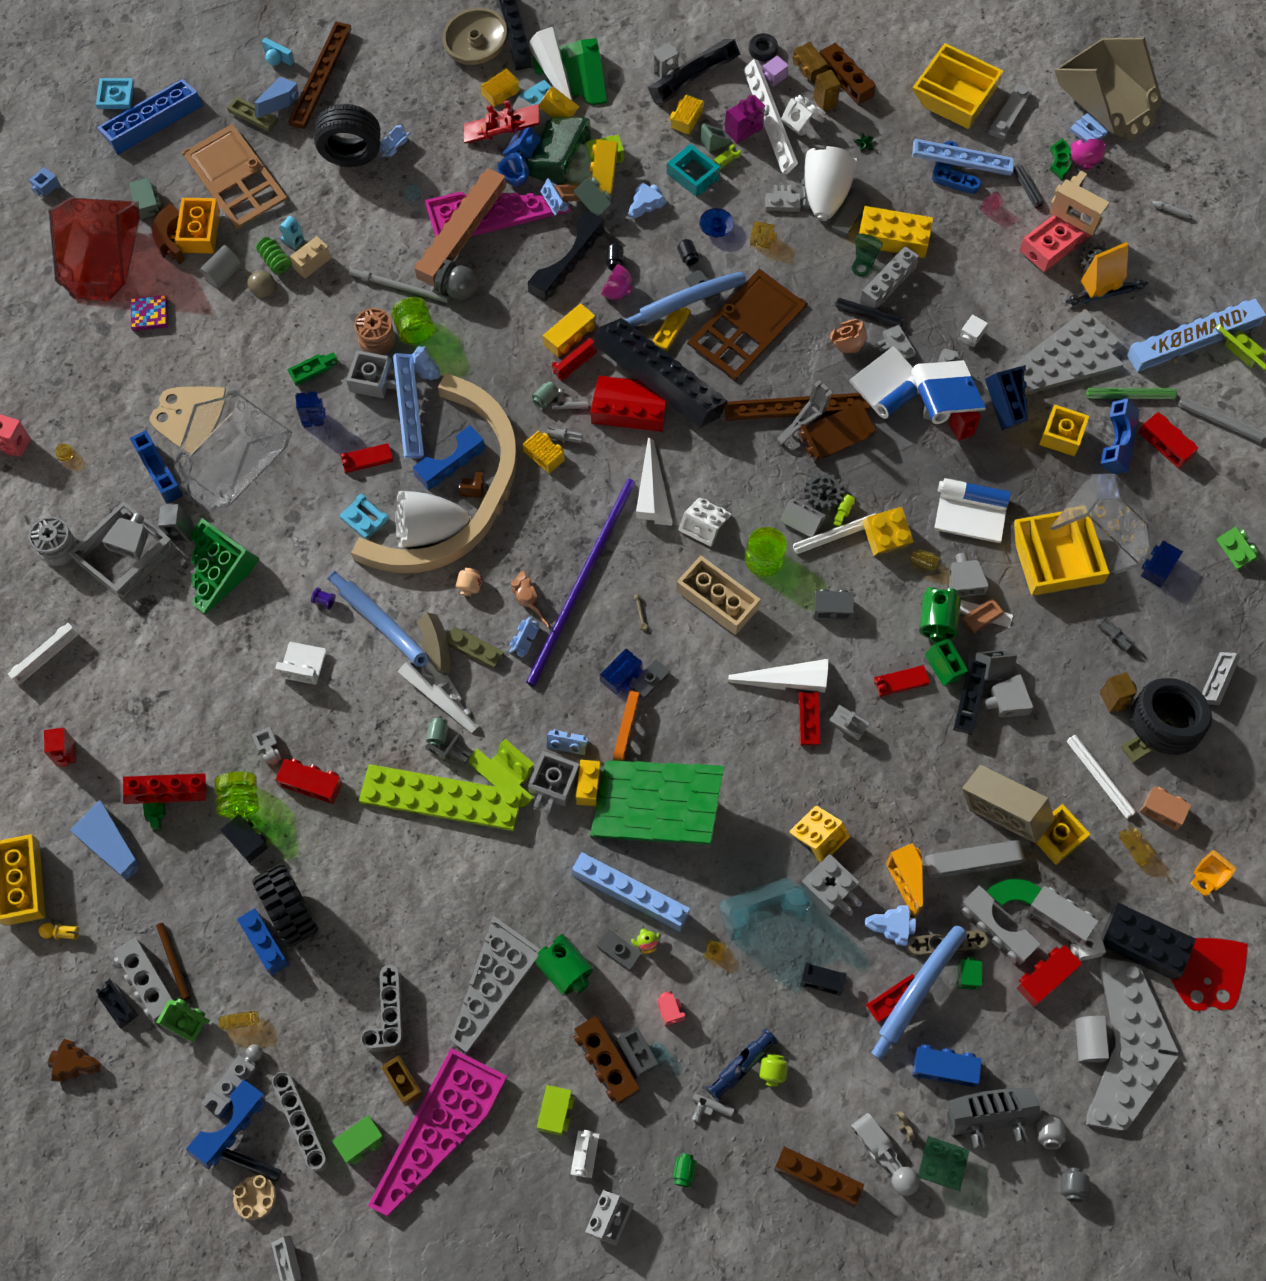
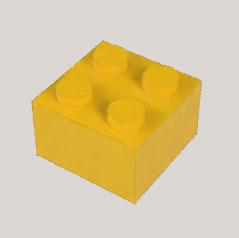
M1054 404L1039 445L1075 457L1089 416Z
M902 507L867 516L862 521L873 556L907 547L914 542Z
M1063 804L1053 811L1055 820L1037 842V845L1055 865L1083 844L1091 835Z

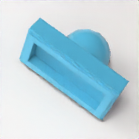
M268 38L262 40L264 52L266 53L265 59L270 65H278L281 61L290 66L295 63L292 50Z

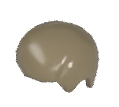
M258 270L248 278V288L258 298L267 297L276 289V282L268 271Z

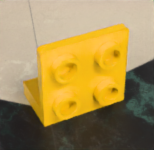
M815 806L789 831L793 837L812 849L819 862H822L829 854L832 855L850 838L844 823L818 806Z

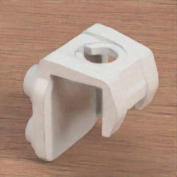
M799 94L798 97L792 98L789 101L781 120L782 123L802 136L806 133L801 129L812 117L823 123L826 112ZM800 110V118L794 122L792 114Z

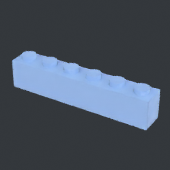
M581 852L572 868L573 877L679 932L689 916V907Z

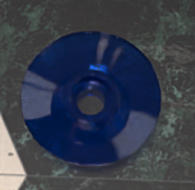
M712 208L701 215L699 225L706 235L719 238L728 235L732 231L734 220L728 211L721 208Z

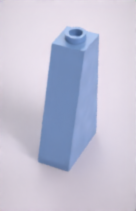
M98 801L70 831L120 876L127 880L136 874L140 864L108 809L102 802Z

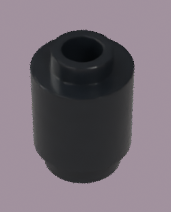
M688 239L680 241L677 250L683 263L687 266L695 265L699 261V254L693 241Z
M611 244L606 249V265L609 270L613 271L617 264L621 266L624 264V249L618 244Z

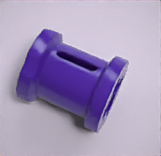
M317 587L312 593L311 603H319L329 610L335 602L336 595L324 592L321 588Z

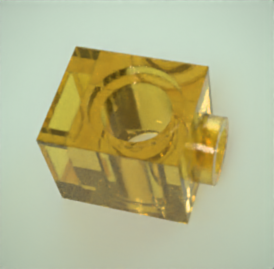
M754 221L750 245L770 249L771 243H775L777 232H774L775 225Z

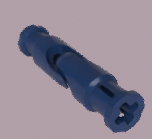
M765 1028L763 1034L756 1041H752L718 1075L719 1078L711 1086L708 1085L706 1087L709 1094L719 1102L721 1096L729 1088L732 1089L766 1055L765 1052L773 1044L778 1043L777 1038Z

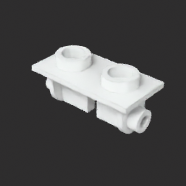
M589 1130L578 1131L571 1175L592 1178L599 1134Z

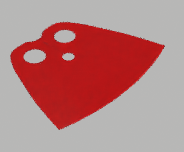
M1195 938L1196 942L1183 975L1176 981L1171 979L1183 1002L1191 1010L1203 1011L1211 1006L1219 1010L1232 1009L1240 995L1246 965L1247 943L1219 938ZM1205 978H1209L1211 980L1210 985H1206L1204 983ZM1221 989L1229 993V1000L1225 1003L1220 1002L1216 997L1217 991ZM1198 990L1203 994L1204 999L1201 1003H1194L1191 1000L1190 994L1192 991Z

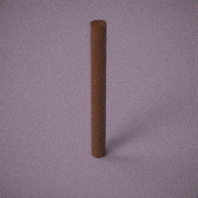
M159 923L156 925L181 997L183 1000L191 998L165 925L164 923Z

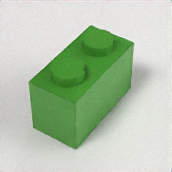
M367 1115L332 1142L348 1165L352 1163L356 1165L365 1158V1153L370 1150L373 1152L381 1147L382 1141L385 1138L372 1118Z

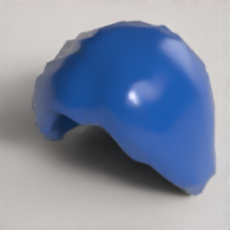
M518 152L504 157L497 165V172L505 176L506 183L518 187L528 179V165L524 157Z

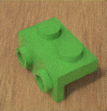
M1235 526L1216 540L1236 569L1240 570L1254 560L1257 562L1259 560L1257 557L1259 552L1254 544L1251 546L1246 540L1249 537L1243 529L1239 531Z
M177 999V1001L168 1000L156 1023L194 1043L203 1024H209L210 1022L205 1017L206 1013L196 1008L193 1011L188 1008L189 1004L181 999Z

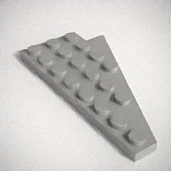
M1084 309L1009 369L1026 365L1024 381L1027 382V387L1025 388V395L1121 369L1123 363L1113 354L1124 343ZM986 386L984 392L990 397L988 388Z

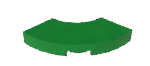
M1063 138L1052 145L1049 150L1054 157V163L1050 166L1049 170L1060 180L1065 178L1072 165L1071 149Z
M1010 879L993 885L986 892L1000 907L1011 901L1023 902L1030 906L1042 888L1029 881Z

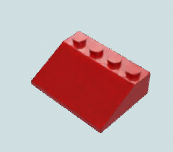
M599 376L592 401L591 424L663 432L667 402L639 380Z

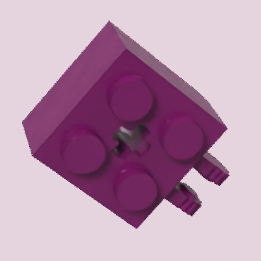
M756 95L747 96V99L740 100L739 104L726 111L724 131L736 144L745 141L749 136L760 132L763 128L765 105Z

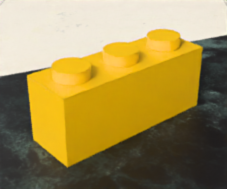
M597 139L596 144H593L592 155H595L594 162H591L590 172H593L592 178L595 177L601 185L599 187L603 191L607 190L612 196L618 143Z
M580 303L543 334V345L559 358L562 354H566L571 346L580 342L585 334L594 330L596 316Z

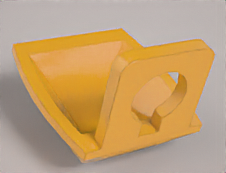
M1213 850L1199 863L1194 871L1196 876L1190 884L1207 897L1212 890L1216 891L1225 885L1237 868L1224 856ZM1203 881L1206 884V889L1201 888L1198 882Z

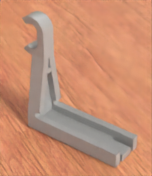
M820 380L814 384L809 402L793 423L777 438L776 441L781 446L799 430L800 425L804 424L806 426L827 410L832 391H828L829 388L826 385H821L822 382Z

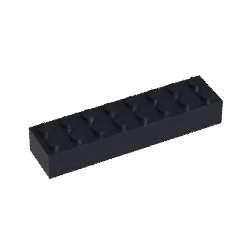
M620 318L600 326L593 344L699 428L720 418L728 400L722 394L713 390L706 382L695 376L692 371L682 366L679 361L673 359L666 351L655 345L652 340L642 335L639 330L633 328L626 320Z

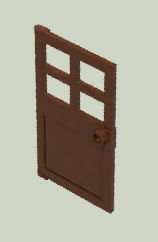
M759 268L687 344L725 372L729 378L736 381L808 303L802 298L797 297ZM721 317L738 328L729 339L712 327ZM707 332L724 343L715 354L698 342ZM742 333H745L759 344L751 355L734 344ZM728 348L745 359L736 370L719 358Z

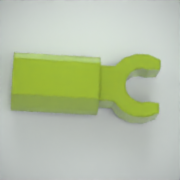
M734 144L729 146L728 151H724L713 160L720 166V170L733 159L740 157V149L737 152H733L735 150Z
M844 495L837 509L833 525L840 527L844 518L848 517L856 500L853 496Z

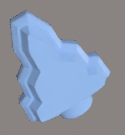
M644 183L639 184L635 189L634 203L630 206L628 216L634 219L642 216L645 212H652L656 208H662L667 202L663 198L660 188L656 185L649 187Z
M419 346L412 355L414 372L418 373L419 377L423 379H438L440 377L439 366L435 364L434 359L429 355L426 346Z
M909 905L898 906L897 909L887 910L885 914H874L865 918V926L874 932L883 933L887 939L895 940L897 945L908 946L909 935L915 934L916 920L915 918H910Z

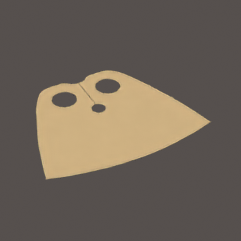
M196 386L167 389L161 394L159 398L160 405L157 409L153 410L150 422L170 441L193 454L208 435L218 416L225 388ZM170 394H175L178 398L173 404H169L166 401V397ZM181 409L182 413L176 414V411ZM159 413H166L168 419L165 422H159L157 420Z

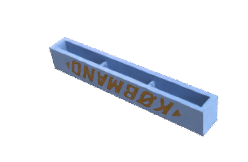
M1256 299L1246 300L1235 307L1230 306L1222 312H1214L1203 319L1198 318L1188 325L1183 324L1177 329L1167 330L1159 336H1151L1146 341L1136 342L1131 345L1127 357L1136 371L1140 372L1169 361L1178 355L1182 356L1226 339L1215 329L1218 324L1233 336L1239 330L1244 332L1261 325L1266 317V313Z

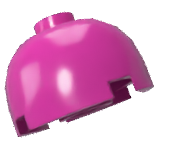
M1088 139V142L1083 143V140H1078L1071 144V158L1074 163L1083 167V169H1092L1093 166L1099 164L1104 158L1105 144L1103 140Z
M617 264L604 285L601 295L610 300H619L624 295L628 296L633 288L631 286L632 277L629 271Z

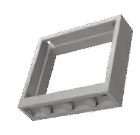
M124 501L117 508L115 507L111 514L102 519L99 525L94 530L88 532L86 537L69 552L76 563L121 600L175 548L168 536L144 518L141 525L159 542L115 584L86 562L84 558L102 542L119 518H132L134 513H138Z

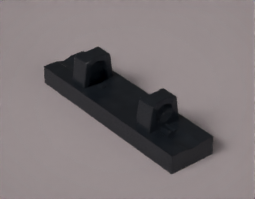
M972 658L968 662V672L965 675L953 731L972 735L974 732L987 666ZM964 710V711H968V712H972V713H971V714H968V713H965V712H962V711Z

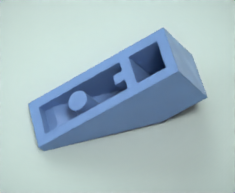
M279 77L255 102V116L260 118L290 106L299 97L298 83Z

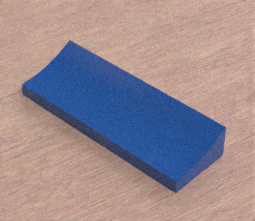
M181 79L97 128L118 155L201 108L203 104L198 92L184 79Z

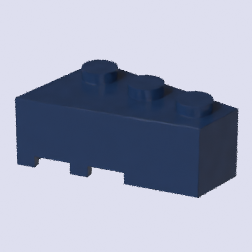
M1026 365L997 372L985 378L1001 430L1016 427L1028 421L1027 398H1025L1027 382L1024 381Z

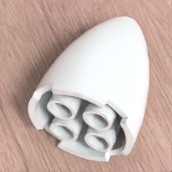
M826 146L824 150L812 148L806 153L805 189L810 207L815 217L820 221H827L838 211L851 187L857 158H853L851 152L845 149Z
M398 492L397 501H400V505L397 506L395 525L396 538L401 540L398 545L399 547L426 546L445 541L459 533L471 521V515L465 509L447 499L421 492Z

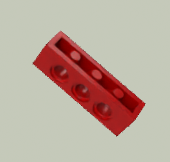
M206 773L123 776V804L206 801Z

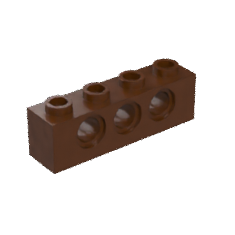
M836 42L819 52L828 63V71H833L841 84L840 87L857 105L874 97L876 88L874 81L865 74L863 69H860L855 64L854 60Z
M597 1016L574 1028L576 1035L573 1038L579 1047L583 1046L587 1052L584 1056L589 1065L594 1064L597 1069L595 1075L599 1082L606 1084L608 1088L606 1094L611 1102L616 1101L617 1105H620L640 1092L639 1086ZM591 1039H598L600 1045L596 1048L590 1047L588 1043ZM602 1057H609L611 1063L608 1066H602L599 1060ZM613 1075H619L622 1081L620 1084L614 1085L610 1082V1078Z

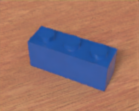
M255 908L237 918L271 976L289 965L261 915Z
M921 1045V1047H917L915 1050L912 1076L976 1087L979 1084L982 1058H977L976 1054L965 1052L961 1055L955 1054V1051L952 1049H942V1051L934 1050L933 1046Z

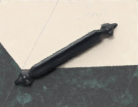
M1139 279L1135 282L1122 283L1123 285L1119 289H1111L1101 297L1095 296L1091 298L1088 292H1084L1079 296H1070L1065 302L1077 305L1079 302L1087 303L1133 292L1135 289L1142 290L1149 282Z

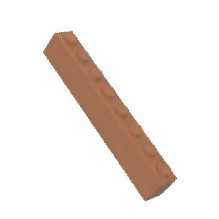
M487 168L479 176L478 182L475 186L471 187L469 194L466 198L462 199L459 208L453 212L449 222L444 224L441 233L434 238L433 244L425 250L422 259L416 263L414 269L417 279L435 287L434 282L437 271L445 265L442 262L445 259L454 261L505 190L506 178L504 175Z

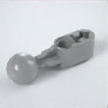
M866 1113L850 1126L855 1136L872 1158L877 1159L883 1167H887L893 1174L892 1186L894 1190L904 1196L914 1194L920 1185L917 1172L910 1167H903L899 1163L897 1153L892 1148L891 1141L873 1117Z

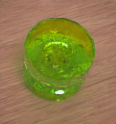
M409 297L397 302L392 307L391 317L399 338L403 343L418 344L429 339L434 334L435 325L429 314L427 304L422 298Z
M761 527L751 533L745 554V564L750 572L757 576L768 577L780 571L788 545L786 537L782 532L771 527Z
M235 771L221 774L215 778V794L219 796L215 800L217 804L216 813L219 816L235 818L240 814L242 817H246L259 811V803L257 802L259 797L255 793L258 790L255 774Z

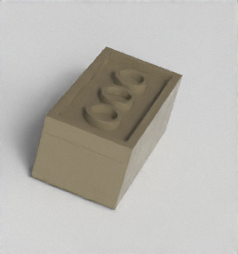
M981 764L962 787L969 810L1036 844L1055 820L1048 797Z

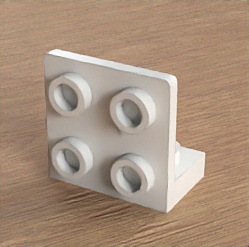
M698 498L684 512L678 530L711 547L714 544L719 528L730 518L731 513L722 507L710 503L706 499Z
M289 642L283 663L277 662L275 667L279 678L317 685L326 649Z

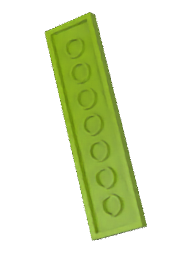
M369 764L359 803L514 831L523 793L518 790Z

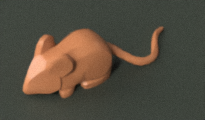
M522 571L511 582L512 592L516 594V599L521 606L530 607L549 628L547 621L534 606L538 601L536 599V591L531 586L530 577L526 578L525 571Z

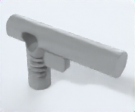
M561 388L558 389L557 393L558 402L552 403V410L588 409V401L572 402L571 397L564 396V389Z
M694 1093L692 1101L698 1104L692 1117L693 1121L700 1123L702 1113L712 1115L713 1110L732 1117L733 1108ZM700 1099L706 1100V1103L701 1105Z

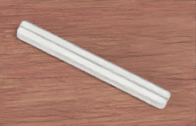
M866 517L794 543L793 549L796 554L861 531L864 529L862 521Z
M1073 735L1070 737L1067 743L1126 818L1133 816L1136 813L1135 809L1078 736Z

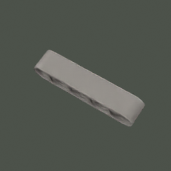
M1019 840L936 853L924 858L928 876L932 879L1012 866L1025 862L1022 845Z
M278 1072L274 1075L272 1084L306 1164L315 1172H322L328 1167L329 1159L294 1079L288 1073ZM288 1078L287 1086L279 1088L280 1080ZM296 1097V1104L293 1107H288V1100ZM304 1116V1125L296 1127L297 1118ZM313 1136V1144L308 1147L305 1146V1138ZM322 1156V1163L319 1166H313L314 1157Z

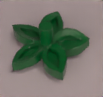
M862 133L861 139L854 140V143L860 144V152L865 147L868 150H873L872 141L874 137H866Z

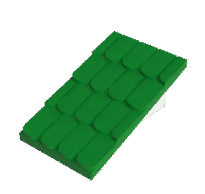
M605 761L590 837L710 845L719 803L724 766Z

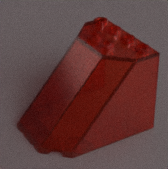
M69 198L48 210L55 281L60 286H63L73 299L110 301L126 284L140 221L139 201Z

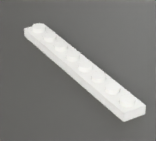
M753 59L743 71L752 95H756L765 105L764 126L782 173L788 174L798 162L759 60Z

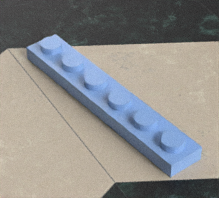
M915 139L913 142L912 157L1009 176L1013 173L1014 158L920 139Z
M395 353L393 360L404 458L421 459L424 456L413 354Z

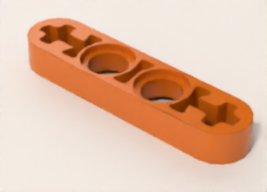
M629 692L614 750L613 761H624L640 692Z

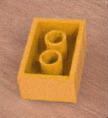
M181 198L175 242L182 253H215L220 218V208L216 198Z

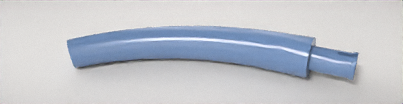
M736 272L694 285L640 308V313L625 320L632 327L644 322L648 325L692 303L723 291L743 286L746 282V276L743 272Z
M333 571L328 576L327 580L340 590L339 595L381 631L417 667H423L427 664L428 656L352 580L347 582L336 571Z
M954 926L908 986L879 1031L882 1036L871 1052L873 1055L883 1060L893 1042L897 1044L928 991L966 939L967 933L962 927Z

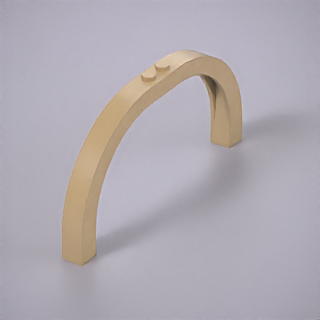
M445 373L438 386L440 397L464 405L483 417L494 430L501 447L497 473L473 519L450 539L421 549L389 548L359 537L351 552L355 562L392 573L407 574L431 571L463 557L488 533L496 517L501 515L504 501L509 499L510 488L516 472L517 452L514 432L505 411L482 388Z

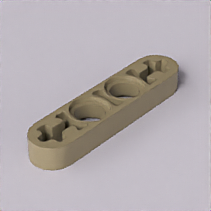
M979 930L966 931L968 941L974 940L978 936V939H982L980 945H977V942H970L968 944L969 947H967L966 938L963 941V946L958 948L955 953L982 950L988 942L986 934ZM948 933L912 937L908 942L907 951L915 957L930 956L935 950L931 945L932 940L938 939L942 941ZM925 940L928 941L927 948L929 951H926V946L920 947L919 951H916V948H912L914 942H917L918 945H924L926 943Z

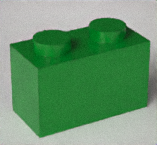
M949 638L935 643L925 653L927 660L943 687L959 681L968 672Z

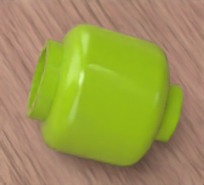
M768 1054L767 1057L761 1060L759 1076L766 1081V1085L778 1087L779 1083L787 1080L789 1064L784 1060V1056Z

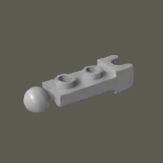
M253 1044L247 1048L245 1059L238 1055L214 1089L208 1093L202 1105L210 1108L214 1103H217L218 1106L214 1113L221 1118L230 1107L231 1100L229 1096L243 1079L248 1081L257 1069L252 1065V1062L261 1058L262 1048L257 1044Z

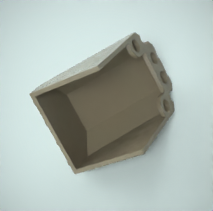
M1102 38L1055 69L1059 86L1112 134L1131 141L1137 135L1146 131L1147 128L1155 125L1157 120L1156 112L1158 107H1161L1163 100L1145 38Z

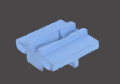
M1089 113L1082 116L1079 121L1077 120L1069 130L1079 137V140L1088 142V139L1102 140L1103 136H1106L1109 132Z

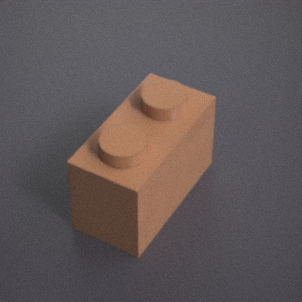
M1154 786L1148 793L1140 813L1177 831L1182 826L1191 804L1187 803L1182 797H1175L1169 794L1167 790Z

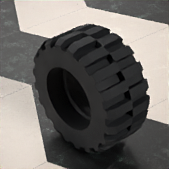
M279 864L254 878L252 881L254 888L279 936L287 947H292L317 933L319 928L285 864Z

